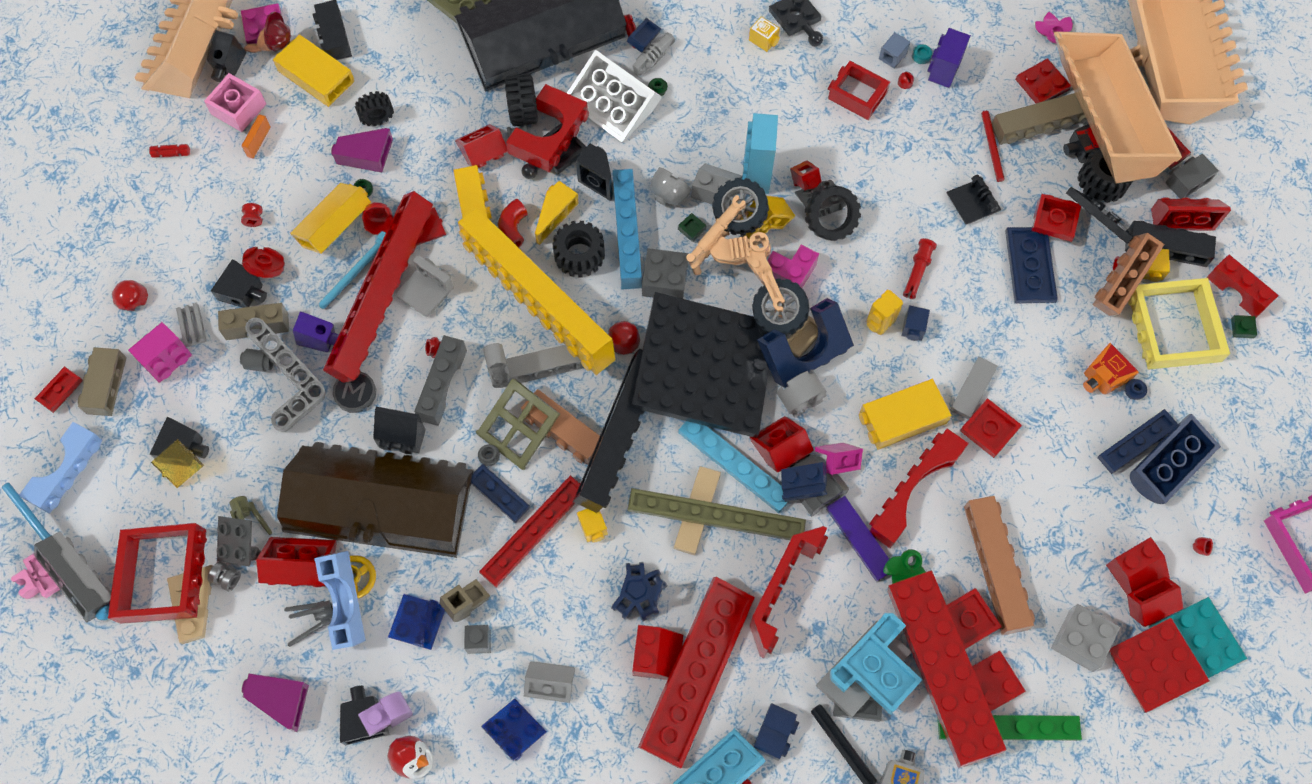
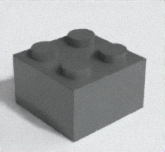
M647 248L642 281V296L653 298L654 293L658 292L683 299L688 268L686 257L689 253Z

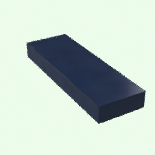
M484 464L473 473L471 484L514 523L530 509V505Z

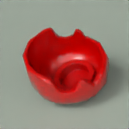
M374 202L367 205L362 212V220L366 231L373 235H378L381 231L387 232L393 219L390 207L384 203Z
M123 280L112 291L113 303L120 310L135 311L137 306H144L148 298L147 289L137 281Z
M621 321L612 325L608 330V335L613 341L615 353L626 355L638 349L640 335L634 324L628 321Z

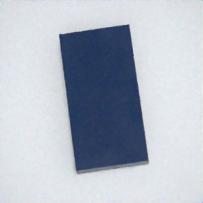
M1007 227L1005 234L1014 303H1056L1058 298L1049 236L1031 231L1032 227Z

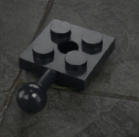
M780 0L769 6V12L788 36L804 30L808 35V42L811 46L817 47L822 44V33L814 31L811 25L821 21V14L809 0ZM791 12H798L799 14L795 15L791 14Z
M562 123L543 137L556 134L561 129ZM573 137L566 152L563 151L558 165L552 169L557 174H560L576 161L586 146L577 137ZM527 163L522 167L521 172L526 179H533L540 168Z

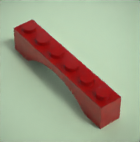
M948 428L943 434L937 433L931 442L934 446L931 450L926 448L919 457L922 462L918 466L915 464L907 473L909 479L906 483L903 481L899 483L894 490L897 493L893 499L889 497L882 506L884 509L883 513L880 516L876 514L869 523L872 526L870 532L874 538L889 549H891L907 527V503L913 488L929 474L940 469L952 467L969 444Z

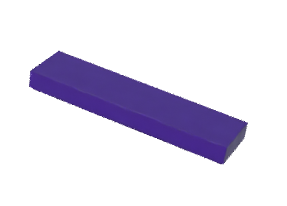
M846 496L827 506L826 510L875 581L878 582L888 576L883 573L884 566L889 560L888 556Z

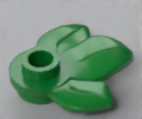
M914 549L904 551L901 556H893L887 561L883 569V573L892 575V584L920 575L926 571L922 567L921 554ZM912 556L913 561L908 564V559Z

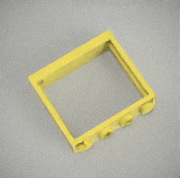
M1208 278L1138 285L1128 304L1133 312L1132 321L1137 327V339L1141 343L1143 350L1142 358L1145 359L1148 370L1223 362L1230 355ZM1193 292L1210 350L1160 355L1144 296Z

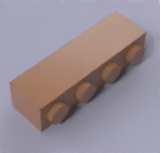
M537 389L534 394L560 413V416L546 437H552L556 440L555 443L559 448L564 451L566 449L573 453L572 456L576 461L581 464L585 462L588 465L599 435ZM526 401V403L521 407L522 411L524 410L529 401ZM533 406L525 421L529 425L535 424L540 428L548 416Z

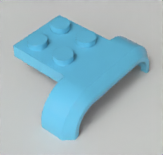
M885 613L850 652L830 670V680L843 693L856 682L891 715L922 681L909 666L888 648L890 643L906 625L893 613Z

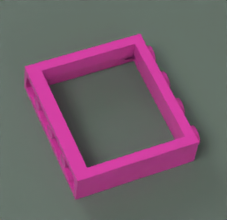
M1312 495L1308 497L1309 501L1304 503L1300 499L1289 504L1290 508L1286 510L1280 507L1269 512L1271 516L1264 520L1305 594L1312 591V573L1282 521L1311 510Z

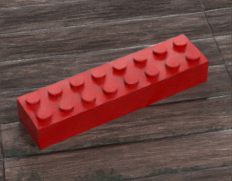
M931 570L888 585L887 592L897 617L906 625L903 632L958 769L1004 753L1007 749L933 571Z

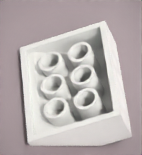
M597 50L594 51L567 92L574 97L586 101L589 111L588 118L621 142H624L648 118L662 98V96Z

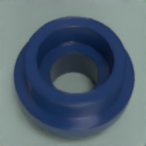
M1132 379L1125 386L1126 395L1130 399L1140 400L1146 396L1147 386L1139 379ZM1134 386L1139 388L1140 391H1136L1134 389Z

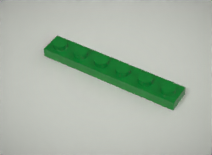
M993 715L1003 740H1082L1080 716ZM937 717L939 740H947Z

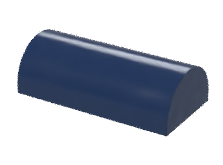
M1189 414L1131 471L1130 481L1135 489L1146 499L1156 504H1166L1221 446L1193 414Z

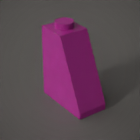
M389 128L340 136L337 138L336 144H333L331 154L338 165L382 173L393 137Z
M249 673L247 679L242 684V697L285 728L298 733L309 685L301 681Z

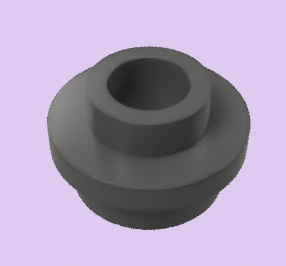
M491 444L482 446L478 451V459L485 466L496 464L500 458L498 448ZM488 453L493 454L490 459L485 458Z

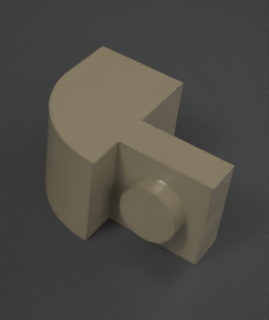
M475 579L463 588L457 585L441 596L439 603L453 622H459L470 616L474 609L489 600L490 595L479 581Z

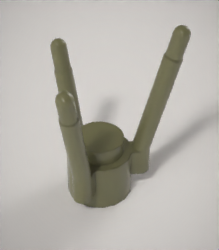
M246 496L235 497L229 502L232 509L230 511L232 518L245 520L244 518L248 517L251 511L269 535L272 534L271 529L256 510L254 503L248 502Z

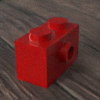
M1166 576L1127 594L1130 616L1143 627L1183 609L1181 587Z

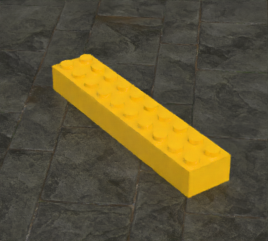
M478 208L458 221L459 235L464 241L462 244L466 251L472 252L479 264L485 265L488 268L492 277H498L501 280L502 286L507 291L511 290L514 293L515 299L520 304L524 303L527 306L528 312L533 317L537 316L540 319L541 325L546 330L550 329L554 333L555 339L560 344L564 343L569 353L574 358L577 356L587 371L591 370L595 375H598L616 360L612 338Z

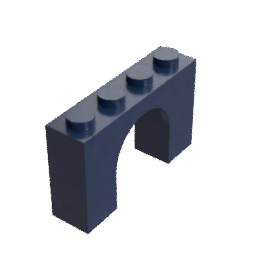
M826 298L810 308L817 325L818 338L813 349L806 355L794 357L785 334L775 329L757 339L775 383L786 388L788 387L787 382L806 371L809 373L811 370L828 364L831 359L846 353L849 348L854 346L837 302Z

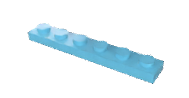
M686 421L678 430L681 436L777 513H780L789 503V501L785 502L782 499L783 490L778 482L707 426Z

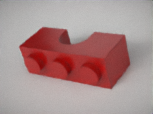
M1230 254L1206 277L1222 291L1227 287L1236 289L1242 296V302L1239 306L1251 316H1255V319L1279 296Z

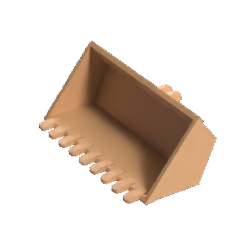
M170 0L171 4L179 5L178 9L167 8L164 12L165 16L172 17L173 20L172 22L161 21L158 25L160 29L168 31L166 34L156 33L153 36L154 42L162 44L160 47L150 46L147 49L148 55L156 57L154 60L144 59L141 63L142 68L150 69L149 73L138 72L135 76L136 81L144 82L141 89L190 98L206 63L215 31H220V28L232 29L234 23L229 19L235 20L238 17V13L235 10L229 9L233 0Z
M1128 0L1138 39L1137 46L1130 49L1137 66L1145 68L1150 92L1164 120L1192 124L1239 102L1238 94L1246 91L1248 86L1245 82L1236 85L1234 83V80L1244 75V71L1241 68L1232 71L1230 69V66L1240 61V57L1237 54L1227 57L1226 54L1236 48V42L1231 40L1223 43V39L1233 33L1230 27L1221 30L1219 28V25L1229 20L1226 13L1218 16L1215 14V12L1225 7L1223 0L1212 3V0Z
M1054 32L1061 64L1115 183L1156 177L1174 161L1180 160L1182 156L1123 35Z

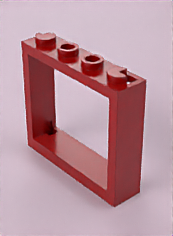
M197 523L120 530L108 619L123 624L197 618L198 605H200V587L203 583L202 566L205 563L206 529ZM188 535L180 606L131 610L139 541Z

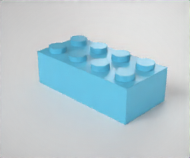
M753 113L752 121H748L742 179L748 178L752 182H757L764 189L765 194H769L776 153L778 115Z

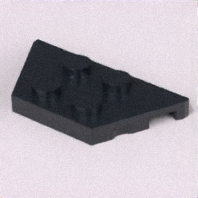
M1073 187L1068 189L1066 192L1068 196L1126 244L1131 241L1133 236L1120 222L1122 220L1120 216L1113 211H1106L1104 209L1106 205L1099 199H1091Z

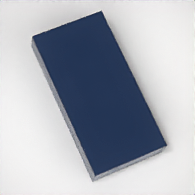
M645 18L628 37L626 42L642 53L660 33L661 28L648 18Z

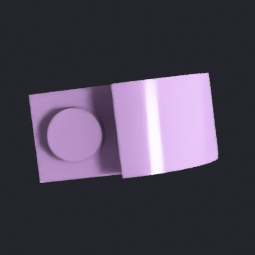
M395 692L379 700L380 702L358 714L369 736L376 734L389 725L393 728L413 716L401 692Z

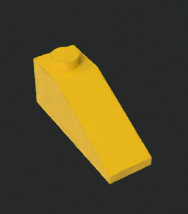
M561 181L551 185L546 192L535 231L536 243L539 245L579 204L578 193Z

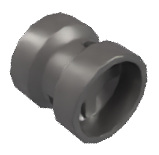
M219 561L211 568L208 574V581L215 585L220 584L222 589L229 592L239 582L241 573L234 568L229 569L227 564Z

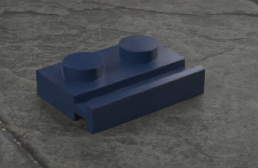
M824 462L781 469L782 499L785 502L827 495L826 465Z

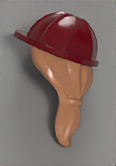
M271 12L267 16L265 27L259 33L257 44H247L244 47L245 51L252 53L258 51L276 52L285 48L290 43V28L284 23L281 14Z

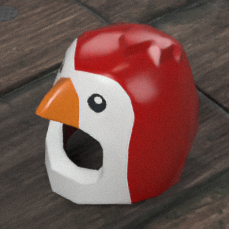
M408 735L396 738L391 743L387 760L392 770L399 776L417 779L425 776L432 769L433 755L423 741L416 736ZM423 767V769H421L420 771L415 772L418 768Z

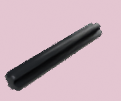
M821 704L811 710V714L863 784H876L877 779Z

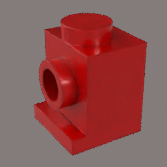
M808 160L790 168L795 187L799 186L803 190L816 188L822 182L819 168Z

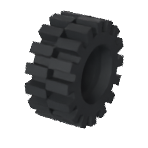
M375 91V94L369 92V95L364 94L363 98L359 97L358 102L356 101L355 103L357 115L363 125L371 126L373 124V126H377V123L382 125L383 121L388 122V118H392V114H394L390 98L387 94L385 95V92L379 93V91Z

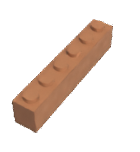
M995 496L969 500L964 509L997 620L1002 626L1000 628L1001 634L1003 636L1028 631L1034 626L1035 617L1027 604L1028 594L1020 581L1021 571L1019 566H1016L1013 558L1015 556L1014 548L1008 542V528L1001 519L1002 510L1000 503L996 502Z

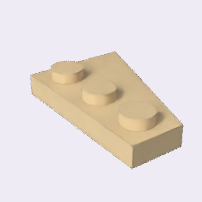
M213 565L202 567L203 583L200 587V605H198L197 618L175 619L180 644L205 638L209 611L207 606L212 588L210 586L211 582L208 581V574ZM183 574L167 578L172 606H180Z

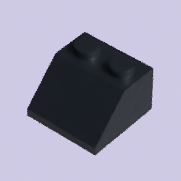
M590 143L576 159L578 182L611 201L613 199L612 177L607 153L603 148Z
M376 406L373 439L377 446L383 450L398 449L404 454L419 453L426 431L419 414Z

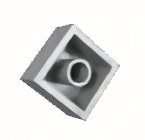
M1077 604L1069 610L1051 649L1094 672L1102 667L1120 627Z

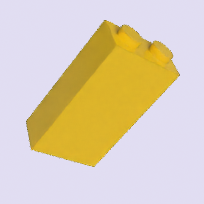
M300 34L291 40L273 59L279 73L327 107L355 82L349 68Z
M339 183L290 234L303 248L322 254L365 210L366 206L371 203L367 197L368 193L360 186L356 187L351 184Z
M933 378L863 404L859 412V419L862 425H866L869 431L868 438L872 444H875L877 450L947 424L952 416Z

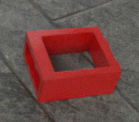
M849 61L846 66H842L839 70L838 78L836 80L833 79L829 84L828 90L830 92L828 99L869 120L888 93L890 81ZM848 75L875 89L867 102L840 88Z

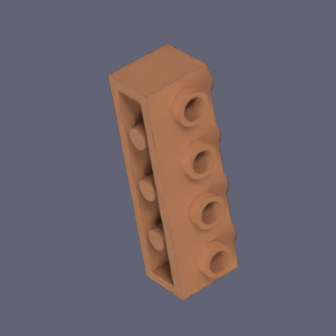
M1149 233L1134 236L1128 244L1129 249L1127 252L1119 257L1116 269L1108 274L1106 278L1107 283L1096 293L1094 297L1096 300L1092 305L1108 316L1120 315L1165 244Z

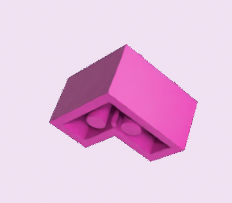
M801 244L792 260L772 251L767 261L772 269L774 279H789L803 288L817 265L819 253Z

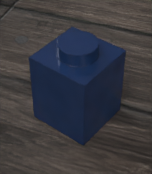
M909 305L905 314L901 336L907 337V339L912 341H922L926 333L930 310Z

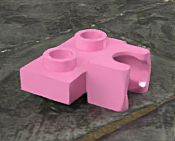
M34 553L23 560L27 570L23 569L11 578V581L16 582L18 585L22 586L25 584L18 592L25 599H30L38 593L48 598L60 590L34 557Z

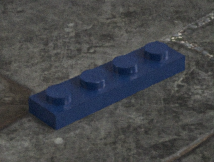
M1164 409L1105 450L1097 458L1113 474L1168 435L1178 423Z

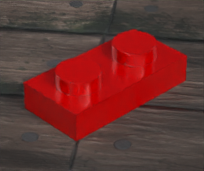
M64 366L34 399L54 413L83 380Z

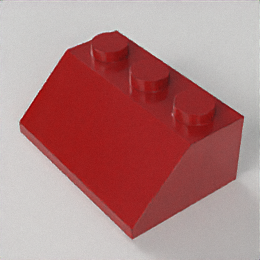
M1164 197L1158 199L1151 208L1153 224L1196 231H1215L1231 211V207L1221 200L1210 198L1170 199Z
M270 537L256 559L258 583L268 585L325 586L318 579L315 558L335 553L336 540Z

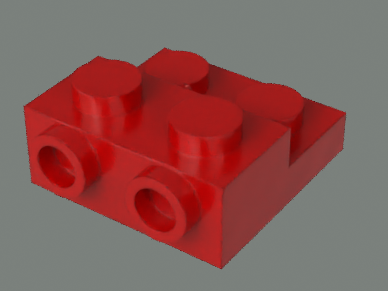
M1041 194L1037 201L1031 231L1072 242L1081 206L1071 200Z

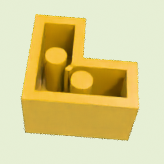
M767 196L769 205L767 219L764 220L760 228L755 229V232L746 233L744 236L750 239L757 232L766 234L771 228L783 229L795 217V214L783 197ZM755 200L752 201L749 207L756 208ZM748 211V215L746 217L749 218L750 216H752L753 212Z

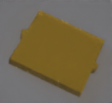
M178 439L151 462L162 473V477H166L176 488L181 486L204 466L193 455V451L188 450Z

